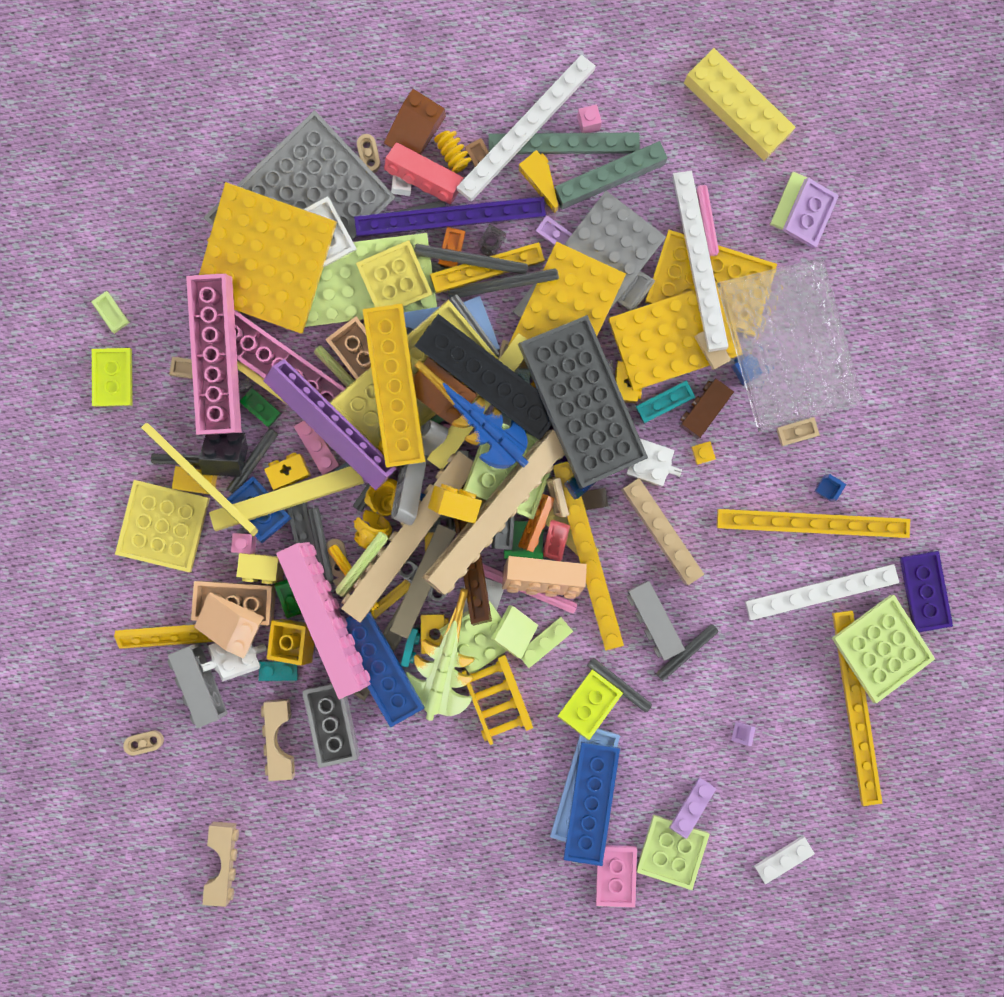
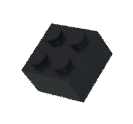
M245 433L205 435L198 459L202 475L241 477L248 451Z

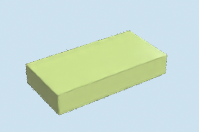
M106 291L91 301L112 333L115 334L130 323L109 292Z

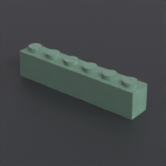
M658 141L555 186V194L561 210L664 166L668 157L661 142Z

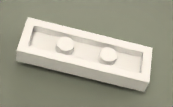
M801 836L757 863L754 867L763 882L767 884L815 853L806 838Z

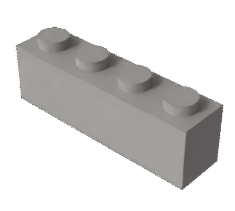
M647 580L627 590L629 595L626 598L631 607L635 606L638 612L635 615L640 624L644 623L646 627L644 632L648 640H653L655 644L653 650L658 658L661 657L665 661L683 652L685 648L650 581Z

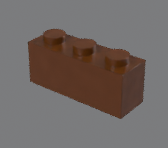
M717 378L712 382L708 380L702 388L705 392L701 397L697 396L693 400L691 411H686L680 418L682 423L679 427L697 440L702 437L734 393L732 389Z

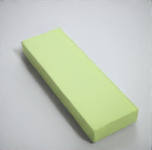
M795 172L791 173L770 222L771 226L783 230L804 179L807 177Z

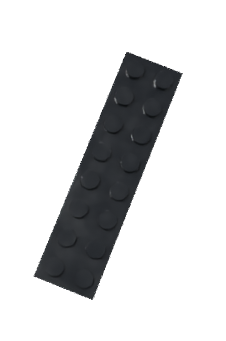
M437 314L414 346L540 441L552 423L538 390L445 318Z

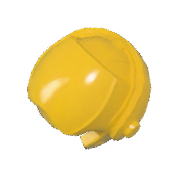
M388 478L377 490L372 486L369 487L364 502L371 508L373 513L378 512L381 516L391 515L397 481Z
M365 510L363 520L357 517L353 521L354 528L357 530L354 540L363 549H367L379 532L386 534L388 539L392 535L390 522L378 513Z

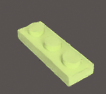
M559 617L529 642L521 660L530 668L573 632L562 617Z

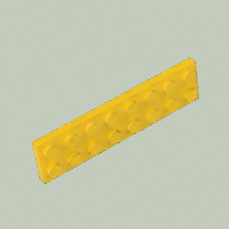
M403 304L363 309L386 467L426 462Z

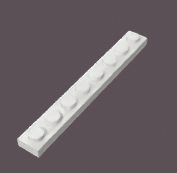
M891 564L745 601L749 620H755L897 584L899 580L895 565Z

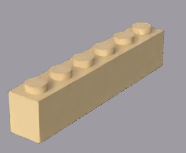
M640 478L621 489L683 583L690 585L702 577L704 573Z

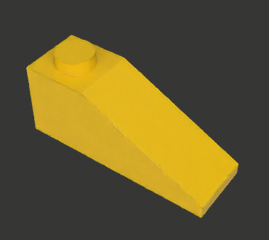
M536 150L519 164V171L540 197H544L546 204L555 213L558 210V202L548 164L549 161L543 153L539 154Z

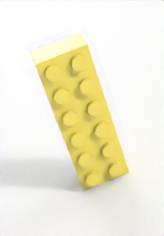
M715 48L686 76L684 84L763 161L796 128Z

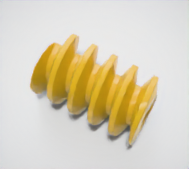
M456 131L441 132L434 138V141L437 143L438 149L441 150L442 156H445L444 160L448 163L449 169H452V172L457 174L468 166L471 158H464L468 152H461L464 145H457L461 139L459 137L454 139L457 135Z

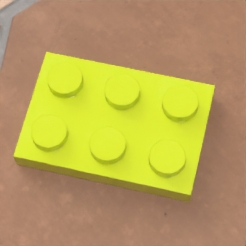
M131 348L92 349V406H133Z
M591 670L557 717L584 738L590 740L623 693L594 670Z

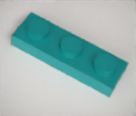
M686 380L637 405L635 408L643 424L694 399L695 395Z

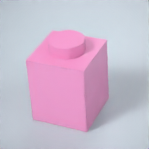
M597 104L578 109L577 119L581 133L600 131L602 121Z
M242 533L232 534L231 552L255 554V536Z

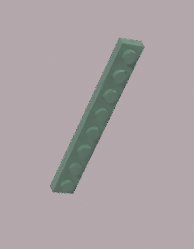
M507 133L489 134V152ZM535 133L517 154H532L536 150L539 154L633 153L640 150V133Z

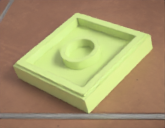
M509 605L491 639L516 658L521 659L538 625L514 606Z

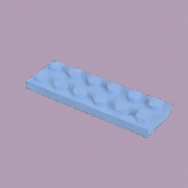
M599 728L590 740L579 734L550 833L551 838L566 842L581 742L617 747L620 739L619 734Z

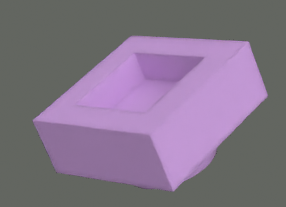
M735 722L731 741L752 746L756 727Z

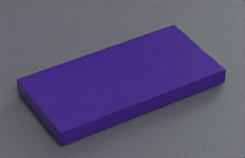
M939 551L899 557L911 622L918 633L953 627Z

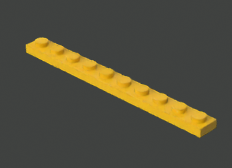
M568 461L554 465L555 477L561 479L569 512L567 518L580 564H587L586 585L605 651L624 646L579 486Z
M717 509L716 528L910 538V519Z
M852 610L832 613L835 635L855 621ZM837 648L861 805L883 804L866 692Z

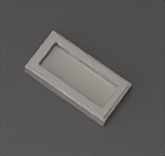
M640 271L617 302L629 311L636 309L655 283V280Z

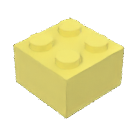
M239 553L236 577H242V581L258 582V579H262L261 583L274 584L279 580H283L284 571L277 556Z

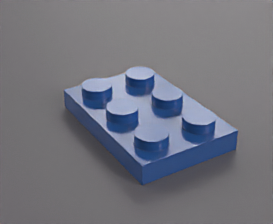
M252 476L230 495L227 500L231 504H235L266 494L268 491ZM283 509L250 520V522L258 530L255 537L263 544L286 524L291 517Z

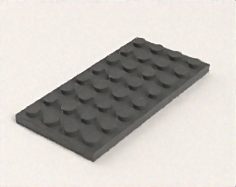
M588 315L518 344L580 489L648 458Z

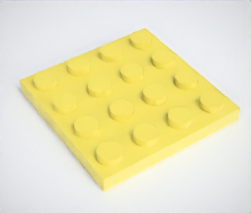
M134 480L115 555L185 572H192L210 498Z

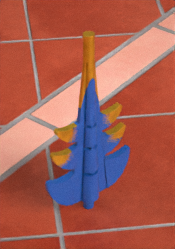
M420 360L414 365L461 413V417L454 420L452 425L458 428H468L472 425L474 428L473 433L467 435L464 440L474 445H484L486 443L490 445L489 451L479 456L483 462L497 469L509 468L516 461L523 468L529 463L522 456L527 448L528 441L527 435L521 426L512 420L509 429H502L503 416L501 411L494 407L490 415H485L486 405L483 397L479 395L476 401L471 404L437 377Z

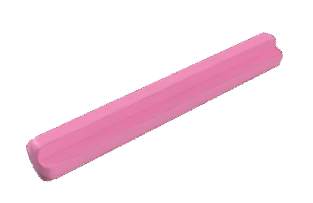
M700 185L696 191L710 256H716L719 253L708 188L706 185Z

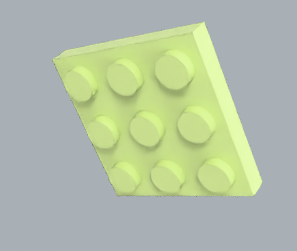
M490 600L491 622L473 626L470 622L469 610L463 613L457 652L464 656L474 657L475 660L465 666L469 674L475 673L507 651L491 639L502 618ZM449 623L441 629H439L443 637L445 635Z
M653 815L636 872L693 890L710 834L693 828L688 838L684 839L669 828L673 822L672 820Z

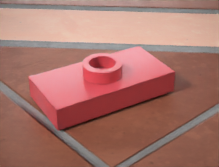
M555 520L550 521L543 551L544 557L555 561L562 560L570 525Z

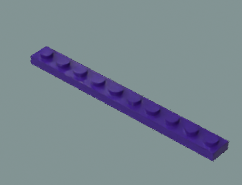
M544 197L362 215L354 216L356 236L362 237L546 217Z

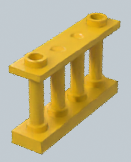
M505 654L498 657L499 661L495 665L470 674L473 675V679L463 686H467L472 696V701L483 726L481 734L484 741H488L490 745L494 743L493 736L515 727L524 726L526 731L533 729V724ZM466 669L462 670V674L468 675ZM496 672L504 673L506 679L502 683L477 693L474 692L471 682ZM503 690L511 691L513 697L509 701L484 711L481 710L478 700ZM511 708L518 709L520 715L517 716V719L491 729L488 728L485 718Z

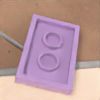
M810 178L804 179L782 231L812 248L817 247L839 195Z

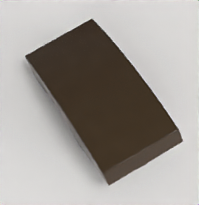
M606 488L580 491L585 510L608 507Z

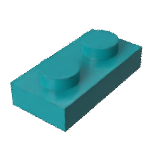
M413 627L406 642L401 666L409 667L410 663L414 664V656L416 655V652H413L414 646L419 644L421 634L418 633L419 628Z
M259 661V681L298 680V665L279 661Z

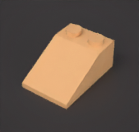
M209 593L194 627L224 650L244 658L253 643L264 616L213 593Z

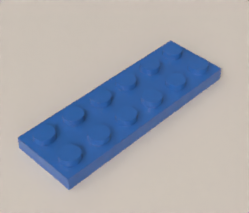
M369 611L361 623L352 616L346 618L347 631L353 636L355 641L354 647L360 653L363 660V668L370 675V685L367 688L390 728L425 708L371 612Z
M581 742L563 857L566 861L603 866L620 753L619 747Z

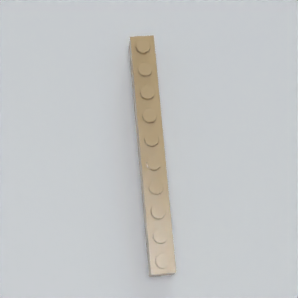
M547 430L541 440H537L524 455V458L529 463L524 468L519 463L513 468L479 509L475 524L468 522L422 578L438 593L445 595L454 589L455 582L467 573L469 565L479 559L480 552L492 543L494 535L504 529V523L517 513V508L521 503L528 500L530 497L529 493L533 488L535 489L541 484L543 476L550 473L554 468L553 464L565 455L554 430Z
M460 451L457 454H452L447 460L449 463L445 470L441 468L435 476L438 479L434 484L435 486L441 487V484H445L458 489L459 492V489L466 483L473 461ZM429 484L424 491L426 496L422 501L419 500L417 516L413 524L409 526L402 522L400 523L402 528L399 532H393L388 539L391 541L387 548L384 546L377 554L378 560L375 564L371 562L365 570L366 576L363 579L359 578L354 584L355 590L352 595L347 594L342 600L343 607L341 609L361 623L441 516V514L428 508L434 485Z

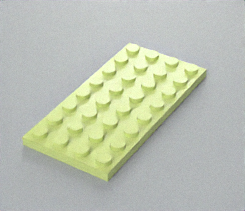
M427 233L353 242L357 250L323 268L305 327L348 322L356 316L359 320H364L363 309L374 308L375 306L356 263L408 240L413 250L416 244L429 246ZM416 255L433 295L403 307L404 312L437 307L435 290L430 278L432 266L431 258Z

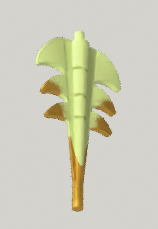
M462 588L460 590L456 608L440 646L432 644L426 639L422 641L425 652L434 661L425 660L418 654L414 656L417 670L427 679L421 680L412 676L409 672L405 673L423 703L424 710L427 712L426 719L432 721L436 714L445 716L460 714L472 701V696L460 695L452 690V687H463L473 679V675L462 674L455 670V667H465L475 660L474 657L464 656L457 652L463 609L468 594L467 589Z

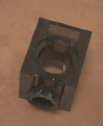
M489 224L478 242L480 252L488 257L496 255L506 239V233ZM494 239L496 244L489 246L486 244V241Z

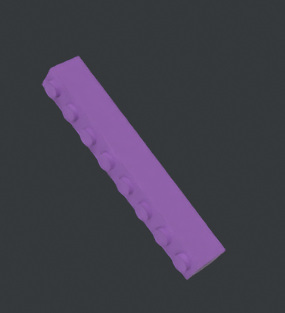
M285 359L272 366L263 381L375 490L384 484L397 468L395 466L386 467L384 455Z

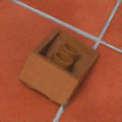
M412 89L403 102L384 144L393 148L397 142L421 155L445 119V108Z
M427 357L424 361V365L467 401L472 403L477 397L475 391L431 358ZM418 370L413 376L416 398L452 425L454 420L461 417V413Z

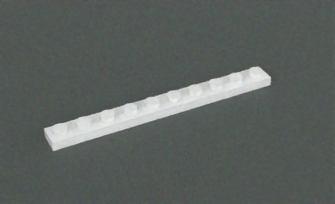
M580 55L457 186V191L472 202L594 72L596 66L583 55Z
M692 171L673 173L672 178L708 352L726 350L729 346Z

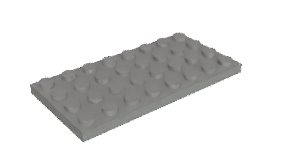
M605 191L564 245L626 273L611 305L612 308L659 248L666 236L608 191ZM533 284L513 310V313L520 319L536 284Z

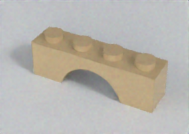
M290 699L267 700L263 703L264 706H261V716L265 720V725L262 726L263 737H266V744L263 748L264 756H267L265 775L268 776L269 781L291 780L295 777L294 756L285 753L280 748L277 740L280 726L291 719Z
M212 822L209 825L207 846L218 853L221 859V870L217 877L208 880L204 885L202 905L226 907L230 900H233L234 888H231V885L236 875L233 861H236L237 849H234L235 841H238L239 829H236L237 823Z

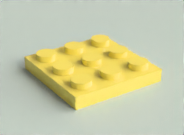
M409 240L356 263L375 307L403 304V307L433 295Z

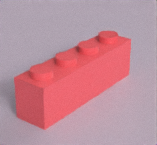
M397 142L385 158V171L400 177L406 183L420 188L425 193H429L443 202L451 205L459 193L457 186L463 181L464 177Z

